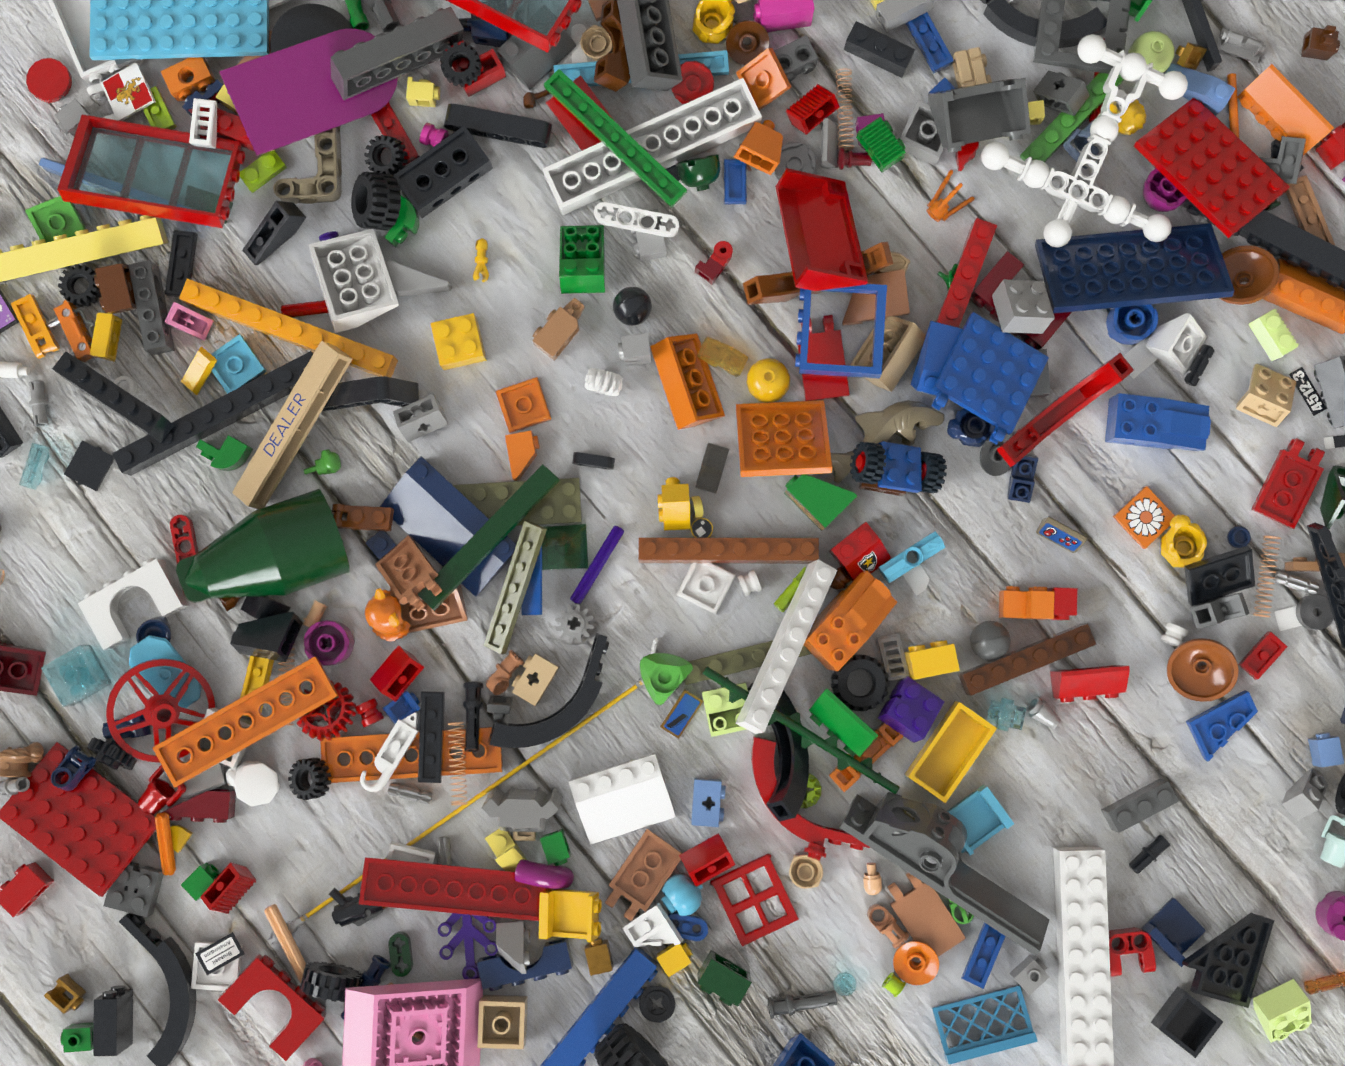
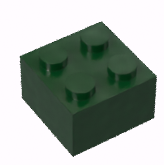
M710 950L697 973L700 989L708 994L713 992L719 995V999L728 1006L734 1004L738 1007L752 983L750 972Z

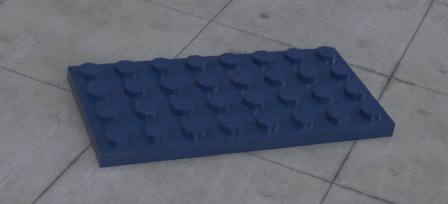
M1211 223L1172 227L1169 236L1161 242L1148 240L1144 236L1143 230L1071 236L1069 242L1063 247H1052L1045 239H1036L1035 242L1037 256L1053 313L1232 297L1234 294V288Z

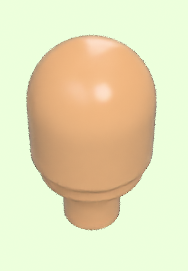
M867 863V872L864 873L863 877L864 889L870 895H877L882 889V880L880 873L876 872V863Z

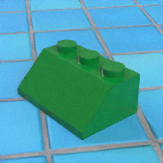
M827 688L809 709V712L812 714L809 718L819 727L823 724L828 729L826 733L830 737L832 735L837 736V741L840 740L846 745L843 749L852 757L856 755L860 758L878 739V734Z

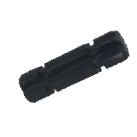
M1204 344L1199 351L1201 354L1197 355L1190 368L1191 372L1187 373L1184 379L1186 384L1191 386L1197 385L1200 380L1198 377L1202 376L1209 363L1208 358H1211L1214 353L1212 346Z

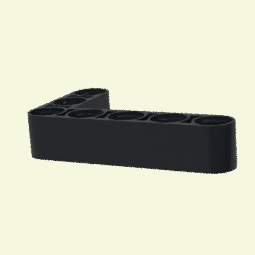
M372 377L340 382L322 412L378 403L404 407L419 400L418 383L391 377Z

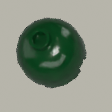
M718 154L676 163L677 173L682 183L688 187H696L697 191L710 189L709 184L717 180L721 170Z

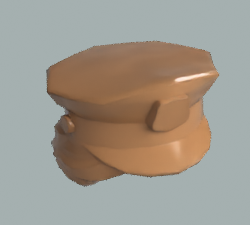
M33 742L24 748L12 749V747H8L6 750L1 751L0 777H31L28 765L31 762L38 763L43 759L44 749L42 744Z

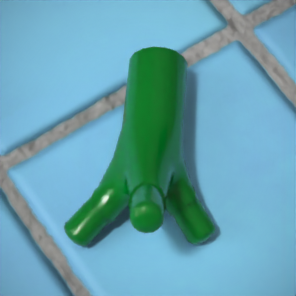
M957 264L953 265L949 275H945L941 271L937 273L945 281L947 290H949L958 266Z

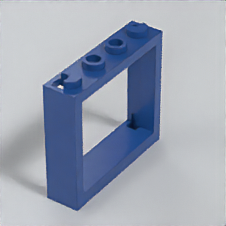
M866 284L821 290L827 292L876 294L871 367L807 363L812 290L800 288L799 301H804L803 309H799L798 323H802V331H797L796 345H801L800 354L796 353L795 367H799V374L880 379L882 375L887 285Z

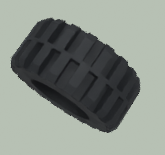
M626 1023L618 1024L595 1047L594 1056L599 1066H669L656 1048Z

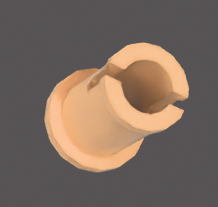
M314 600L307 617L303 618L305 620L303 625L310 628L313 624L319 622L328 606Z

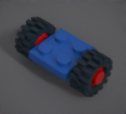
M884 441L878 444L860 442V444L856 445L857 449L853 450L854 456L851 455L852 463H850V467L852 469L850 474H853L852 479L855 482L878 483V487L932 494L937 493L938 489L941 490V484L945 483L943 478L947 475L944 472L947 469V465H944L946 460L940 454L921 452L920 447Z

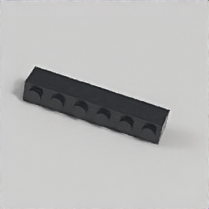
M66 351L52 368L65 380L160 443L175 426L162 414Z

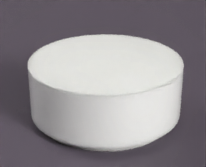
M120 376L113 382L133 396L137 391L136 382L128 376Z

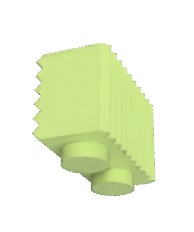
M1276 309L1269 311L1248 324L1271 361L1284 356L1299 345L1293 339L1294 336L1291 335L1292 332H1289V328H1286L1287 325L1281 320L1282 317H1279V313H1276Z

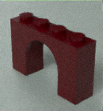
M1007 251L972 292L971 297L974 304L980 308L984 307L990 312L989 315L999 322L992 295L1003 279L1012 280L1024 264ZM1072 312L1053 313L1055 318L1043 334H1011L1014 336L1018 335L1024 340V343L1039 350L1048 342Z

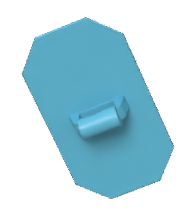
M149 635L130 648L129 666L131 668L153 659H174L186 663L166 638ZM157 666L139 672V674L162 695L182 670L170 666ZM188 672L184 674V676L180 679L179 683L172 690V692L170 693L171 696H176L177 692L189 676ZM194 677L178 703L180 707L187 708L200 699L201 684Z

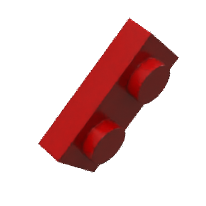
M1268 631L1238 665L1251 677L1258 680L1288 646L1271 631Z

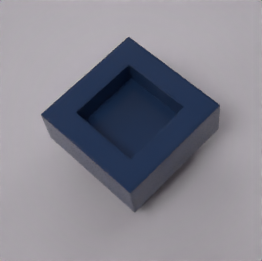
M379 531L366 542L379 560L397 546L386 531Z

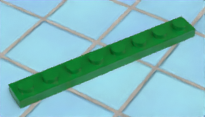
M560 69L543 84L548 92L671 208L687 193V189Z

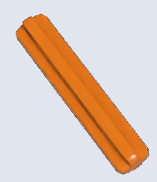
M158 813L155 816L162 873L165 876H171L176 871L169 815L167 813Z

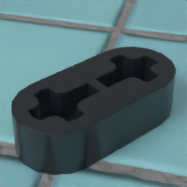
M581 452L573 453L572 464L614 470L615 458Z

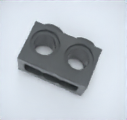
M807 35L774 50L780 64L783 63L789 67L784 70L789 82L793 81L796 78L795 76L801 73L808 74L812 72L817 65L818 57ZM804 54L808 59L800 60L797 56Z

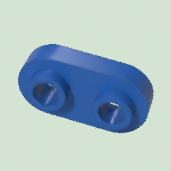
M676 912L668 914L671 921L677 920L679 922L676 929L683 939L701 941L707 936L708 925L703 918L692 915L680 916ZM696 924L701 926V930L698 932L692 929Z

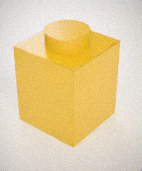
M681 942L679 945L672 943L658 952L656 958L669 978L692 963L691 955L693 953L686 942L684 944Z

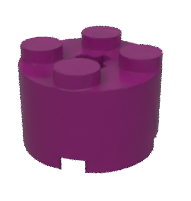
M337 621L317 622L306 631L304 636L305 654L309 659L317 656L323 666L337 665L344 662L351 655L355 644L349 628ZM326 639H331V640H332V641H331V644H332L331 647H326L327 644H328L327 641H326Z
M1329 892L1317 904L1316 920L1326 933L1345 941V892Z

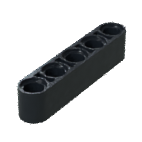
M448 104L444 121V128L451 131H457L465 125L471 135L539 148H548L552 124L547 121L459 104Z

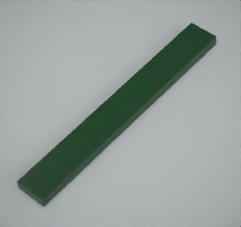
M542 464L438 572L439 575L434 580L443 591L435 596L431 590L425 587L417 595L435 611L560 481L559 478Z

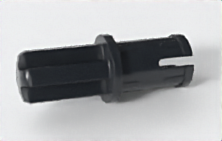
M1159 835L1150 845L1142 848L1143 851L1129 863L1130 868L1136 874H1139L1152 861L1156 862V858L1171 846L1170 843L1162 835Z

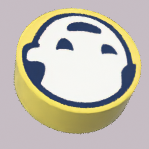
M700 496L690 497L693 518H702L703 505Z

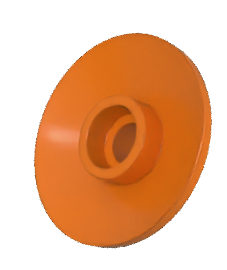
M909 941L902 944L896 950L893 966L896 974L906 983L924 985L936 977L939 970V959L934 949L928 944L920 941ZM918 957L921 961L914 962L913 958Z

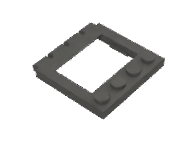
M1041 0L1033 62L1109 74L1113 66L1105 62L1085 63L1079 58L1078 54L1058 51L1065 0ZM1100 0L1110 2L1105 33L1106 48L1117 53L1122 50L1125 52L1127 37L1125 32L1128 30V12L1130 11L1131 0Z

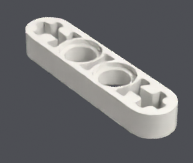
M607 202L597 204L594 209L595 219L602 225L663 237H673L679 231V221L672 215ZM607 209L609 214L614 215V210H617L616 221H613V216L611 215L601 218V214L598 212ZM622 213H630L632 220L629 223L621 222L619 217ZM646 216L654 220V224L649 228L641 224L642 219ZM657 219H661L660 224L664 225L671 221L675 228L666 231L665 226L659 225L660 230H657Z

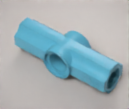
M934 531L879 566L880 573L889 584L944 549V542ZM909 551L917 555V561L914 564L907 561V553Z

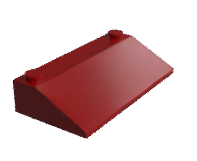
M787 168L775 187L795 287L821 291L866 285L868 283L845 181Z

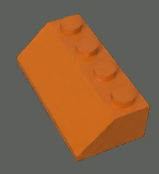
M1273 64L1237 96L1241 105L1255 115L1258 123L1264 125L1274 139L1280 142L1282 136L1306 139L1303 155L1334 129Z
M1279 258L1277 261L1279 266L1278 282L1272 292L1263 299L1333 331L1344 334L1345 289L1331 286L1327 283L1326 279L1320 276L1314 277L1308 274L1306 269L1292 266L1286 260Z
M697 333L667 337L650 346L678 430L695 427L725 416Z

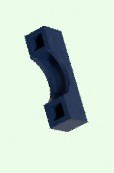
M562 938L545 943L542 956L533 964L527 965V974H521L499 954L479 958L477 965L483 990L489 988L490 991H496L509 983L512 986H517L525 983V980L530 978L538 981L547 978V975L556 973V976L567 974L569 969L573 967V959L568 938Z

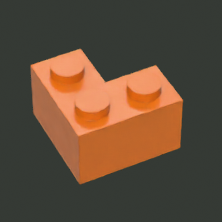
M1006 586V590L999 591V618L1054 619V592L1047 591V587H1029L1028 591H1020V587Z

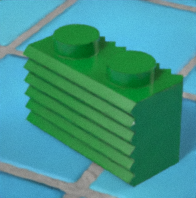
M879 117L858 131L856 138L881 173H883L904 158L906 147L900 138L896 139L892 134L893 129L889 122L883 121Z

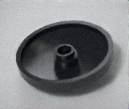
M311 3L298 5L286 11L276 22L271 35L270 50L273 53L337 30L353 29V27L341 13L333 8Z

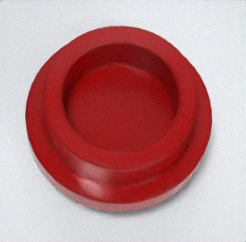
M808 843V847L804 849L808 853L807 857L818 861H820L821 857L826 858V848L823 846Z

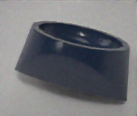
M159 616L142 623L136 633L137 643L149 635L166 638L170 642L171 629L167 618Z

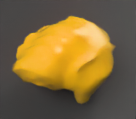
M1137 99L1130 103L1126 112L1120 116L1122 120L1118 123V132L1123 135L1136 133L1138 130L1143 129V125L1146 123L1147 116L1144 106ZM1110 104V111L1117 114V107L1114 104Z

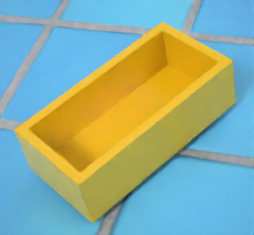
M954 701L904 775L946 803L997 728L962 703Z

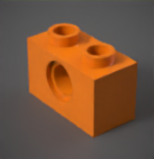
M204 57L187 58L160 71L171 95L178 102L185 101L195 91L204 92L208 85L216 81ZM190 76H194L191 82H186Z

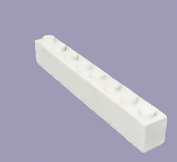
M819 559L808 564L737 718L736 724L754 734L765 731L837 572L835 568Z

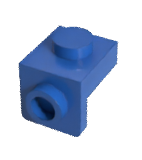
M405 691L396 702L392 700L382 709L395 725L398 719L402 720L420 709L418 706L420 701L413 692L409 694L408 691Z

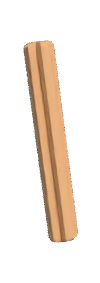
M273 904L268 906L264 913L301 984L306 962L277 905Z

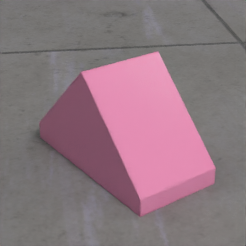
M173 302L165 323L205 341L213 320Z

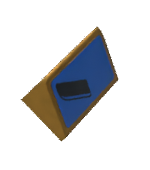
M684 689L660 727L679 739L703 701Z

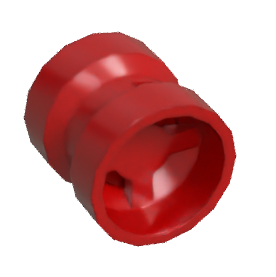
M375 698L355 707L357 714L361 715L363 728L384 719L382 712L376 708L378 703Z

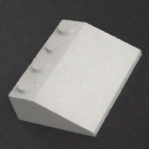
M374 229L308 244L335 333L359 327L399 306Z
M656 752L579 776L569 781L590 845L676 817Z

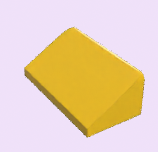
M97 313L90 350L91 356L115 362L122 326L121 318L113 314Z

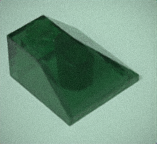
M586 524L544 527L547 530L542 543L543 571L589 568Z

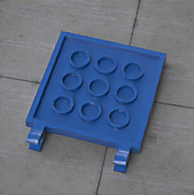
M973 312L969 315L933 387V390L938 393L931 406L940 410L941 407H945L948 399L995 426L989 441L997 445L999 441H1003L1006 433L1009 435L1013 432L1049 357L1010 333L1002 332L1000 327Z

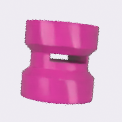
M426 123L421 131L419 142L427 146L430 144L434 147L446 139L449 132L443 128L436 129L433 124Z

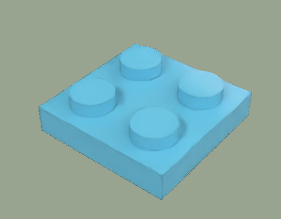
M240 334L211 354L218 360L212 369V373L227 394L255 380L267 371Z

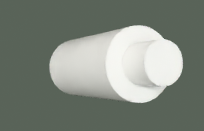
M0 361V377L20 379L23 375L29 376L30 368L23 367L22 363Z

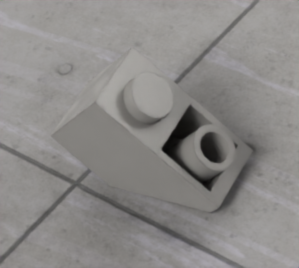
M1311 768L1286 792L1281 805L1298 821L1319 810L1328 784L1323 776Z
M524 921L496 923V946L499 955L521 974H527V965H530L531 962L530 951H526V944L530 943V930H526Z

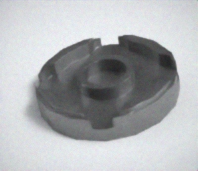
M798 142L783 145L780 163L774 170L776 178L780 180L787 168L814 174L816 170V157L813 151Z

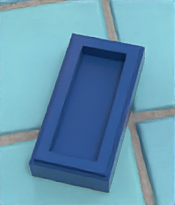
M724 159V205L746 204V163L738 159Z

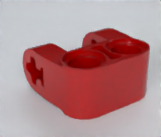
M1137 927L1109 930L1110 977L1122 975L1120 955L1137 953L1139 966L1143 973L1156 971L1154 949L1148 933ZM1141 934V943L1135 945V937ZM1119 937V945L1112 947V940Z

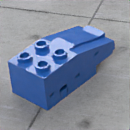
M1118 393L1109 399L1105 442L1170 450L1204 451L1206 450V440L1210 436L1211 429L1210 406L1166 398Z

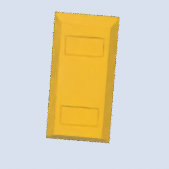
M200 347L181 382L194 394L198 395L218 360L206 349Z

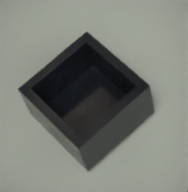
M1177 987L1151 1023L1196 1058L1223 1021L1183 989Z

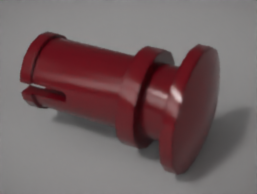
M844 148L839 149L837 159L839 170H843L844 166L851 168L852 166H871L872 159L867 152H852V150L845 152Z

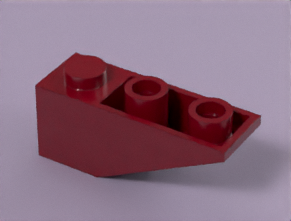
M230 789L208 790L161 813H167L171 821H180L182 817H190L192 822H203L205 818L213 819L214 823H226L227 819L235 817L236 792Z

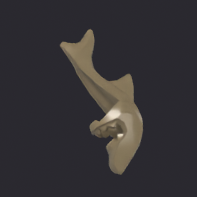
M907 400L896 402L882 411L859 414L855 417V420L863 428L865 434L862 442L876 444L882 441L887 442L895 433L902 438L901 443L911 446L915 444L914 441L917 437L915 434L916 429L913 428L914 425L922 430L932 426H939L944 421V414L921 402ZM853 451L831 453L835 483H840L850 473L852 469L850 467V463H852L851 455L854 456Z

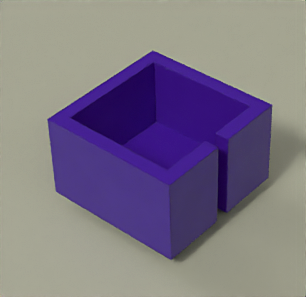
M907 676L897 682L889 696L890 700L886 701L877 718L915 743L926 737L945 701Z

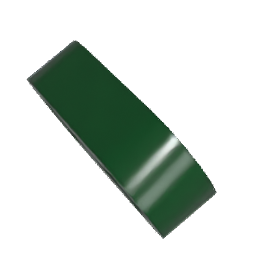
M399 931L390 937L388 946L392 972L398 977H404L413 968V957L409 935ZM398 937H400L401 941H405V944L401 947L402 952H399V946L394 944ZM400 956H402L403 963L408 965L404 971L401 970V967H397V964L400 962Z

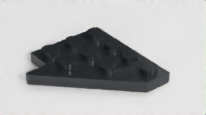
M1250 913L1184 959L1182 965L1196 969L1190 991L1249 1008L1275 920Z

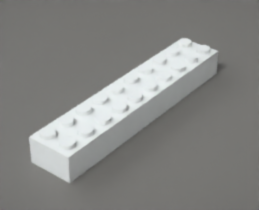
M744 78L633 127L626 132L666 169L750 131L755 122L761 123L762 116ZM602 142L542 169L562 215L642 180Z
M1054 847L1061 1066H1114L1105 850L1100 847Z

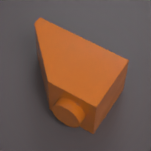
M531 430L505 435L514 481L521 479L537 456L536 449L540 448L538 436H534Z

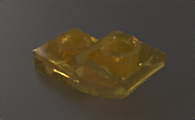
M710 337L705 338L697 354L699 358L714 368L720 366L735 377L741 375L749 358L733 347Z

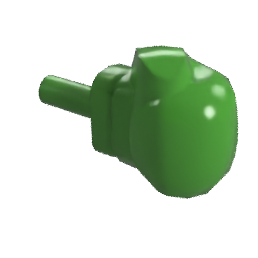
M329 449L323 450L321 458L315 460L316 466L304 469V473L309 474L315 471L319 475L336 473L341 468L340 457Z

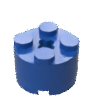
M1151 304L1112 308L1106 319L1108 335L1111 339L1124 345L1137 344L1156 329L1158 313Z

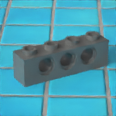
M151 260L128 264L144 350L152 355L175 351L171 327L165 323L168 312L159 266Z

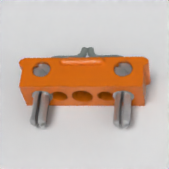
M65 300L62 305L54 308L57 317L49 320L46 324L50 329L61 324L72 348V351L68 353L78 360L86 362L94 357L90 355L92 344L91 337L93 338L92 327L95 325L92 320L88 321L81 309H77L76 305ZM84 322L87 323V324H90L88 330H87V328H86Z

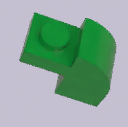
M401 196V207L397 221L385 236L388 243L395 248L398 244H402L405 241L408 230L416 235L420 223L415 208L403 196Z
M230 435L227 436L220 449L201 439L196 445V448L202 450L200 455L212 461L210 466L223 471H232L240 468L253 451V448Z

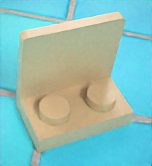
M1255 364L1249 390L1238 401L1236 409L1277 427L1291 412L1296 381L1267 367Z

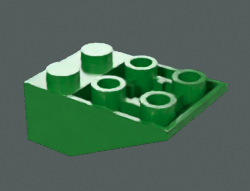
M604 225L560 226L559 280L561 294L605 293Z

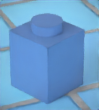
M1330 732L1315 734L1316 738L1308 739L1313 766L1328 767L1344 764L1339 737L1330 736Z

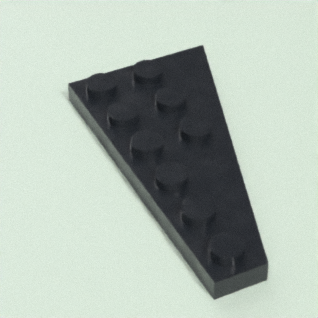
M1312 523L1307 525L1340 642L1342 648L1345 649V567L1334 545L1330 530L1324 525Z

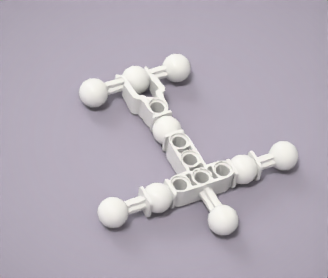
M1086 35L1078 44L1077 52L1079 58L1085 63L1091 64L1102 61L1113 66L1103 86V92L1106 95L1101 107V113L1091 124V136L1087 139L1089 143L1083 147L1072 174L1069 175L1061 171L1055 172V169H1049L1045 162L1037 159L1032 160V157H1028L1025 161L1009 155L1007 146L997 141L985 145L981 153L984 166L991 170H999L1005 167L1019 174L1017 177L1018 181L1022 179L1027 186L1040 188L1041 190L1045 189L1047 193L1065 201L1057 219L1048 222L1044 228V239L1052 247H1063L1071 239L1072 229L1069 223L1077 206L1089 212H1098L1097 215H1103L1112 224H1120L1122 227L1128 223L1133 224L1143 230L1144 236L1148 240L1161 242L1169 236L1172 228L1170 220L1165 215L1152 214L1148 217L1135 211L1137 204L1133 203L1130 205L1129 201L1122 196L1108 195L1106 191L1094 186L1093 183L1107 154L1108 146L1118 135V123L1122 120L1120 116L1126 112L1130 103L1141 96L1146 81L1158 86L1160 94L1169 100L1182 97L1187 90L1188 81L1181 72L1170 71L1164 74L1153 69V63L1147 64L1145 58L1139 53L1125 54L1124 50L1117 53L1106 48L1104 39L1099 35ZM1118 75L1125 81H1137L1131 93L1126 94L1124 90H1118V87L1115 86ZM1110 104H1114L1117 107V114L1110 111ZM1092 145L1098 147V156L1092 154ZM1082 166H1086L1090 170L1088 177L1082 174ZM1052 178L1059 179V188H1055L1052 185ZM1073 187L1079 188L1081 192L1080 197H1075L1072 194ZM1094 195L1100 198V206L1093 204L1092 198Z

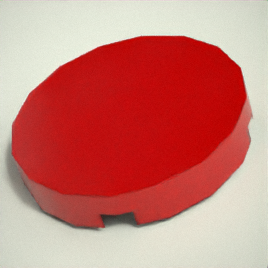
M43 58L36 61L29 68L26 75V84L29 91L37 99L46 103L57 102L69 93L72 86V76L67 67L60 61L53 58Z
M695 60L680 64L683 81L671 88L679 102L686 104L713 92L714 78L706 65Z

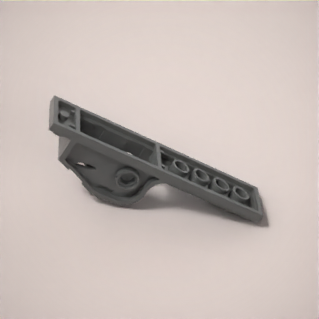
M887 792L877 806L858 794L854 797L842 821L841 829L1036 956L1041 951L1050 919L962 861L960 852L967 840V830L960 820L937 805L923 801L920 803L902 798L901 795ZM926 858H933L937 863H929Z

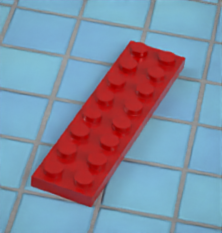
M365 857L359 904L539 921L540 892L546 888L517 882L515 880V872Z

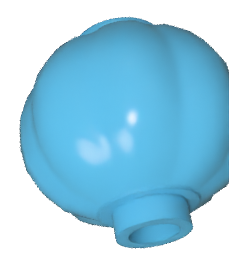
M676 874L668 878L662 888L664 897L661 900L671 914L676 911L680 916H688L699 909L702 901L700 890L703 886L699 885L696 887L691 877L684 874Z

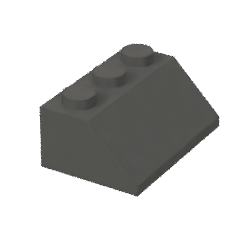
M543 6L524 25L547 36L557 18ZM563 29L560 33L559 43L556 47L552 46L549 53L514 35L497 50L500 61L531 90L554 68L553 65H557L576 47V44L568 32Z

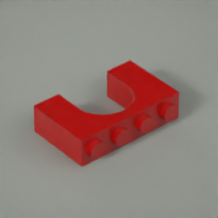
M259 953L220 995L218 1001L233 1015H236L249 999L260 991L275 990L282 993L290 1002L292 1015L288 1023L271 1040L269 1047L287 1061L325 1019V1007L317 1000L313 1002L305 992L301 991L300 985L295 986L291 982L292 978L284 970L279 971L274 967L275 963L267 955L262 956Z

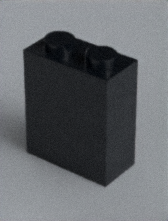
M113 986L111 990L102 992L101 996L94 999L93 1056H117L133 1044V989H125V986Z

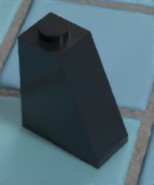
M287 612L239 623L232 635L230 644L239 654L286 662L303 622L294 612Z

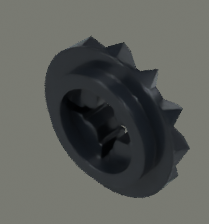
M661 985L650 986L643 991L639 1000V1008L647 1020L655 1023L663 1022L672 1016L675 1010V998L669 988ZM661 996H663L661 1004L664 1008H660L658 1006L656 1007V1009L654 1008L653 1011H651L653 1008V1001H651V998L658 1000L659 998H661Z

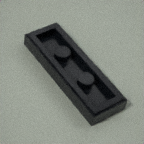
M173 231L165 289L166 296L180 297L186 280L192 279L198 236L195 232Z

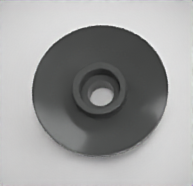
M1006 433L1003 441H999L997 445L989 441V438L984 442L980 451V465L987 474L1000 476L1011 469L996 450L1012 437L1010 434Z

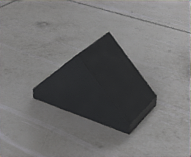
M246 596L241 610L256 619L287 613L291 607L268 596Z

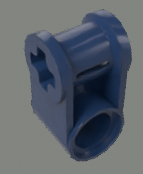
M74 746L51 775L52 784L64 791L73 790L92 769L96 762L95 758L83 753L79 746ZM68 774V781L65 784H61L62 777Z

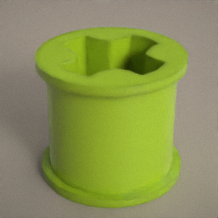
M892 972L886 977L882 987L886 988L894 997H897L904 989L906 983L902 982Z

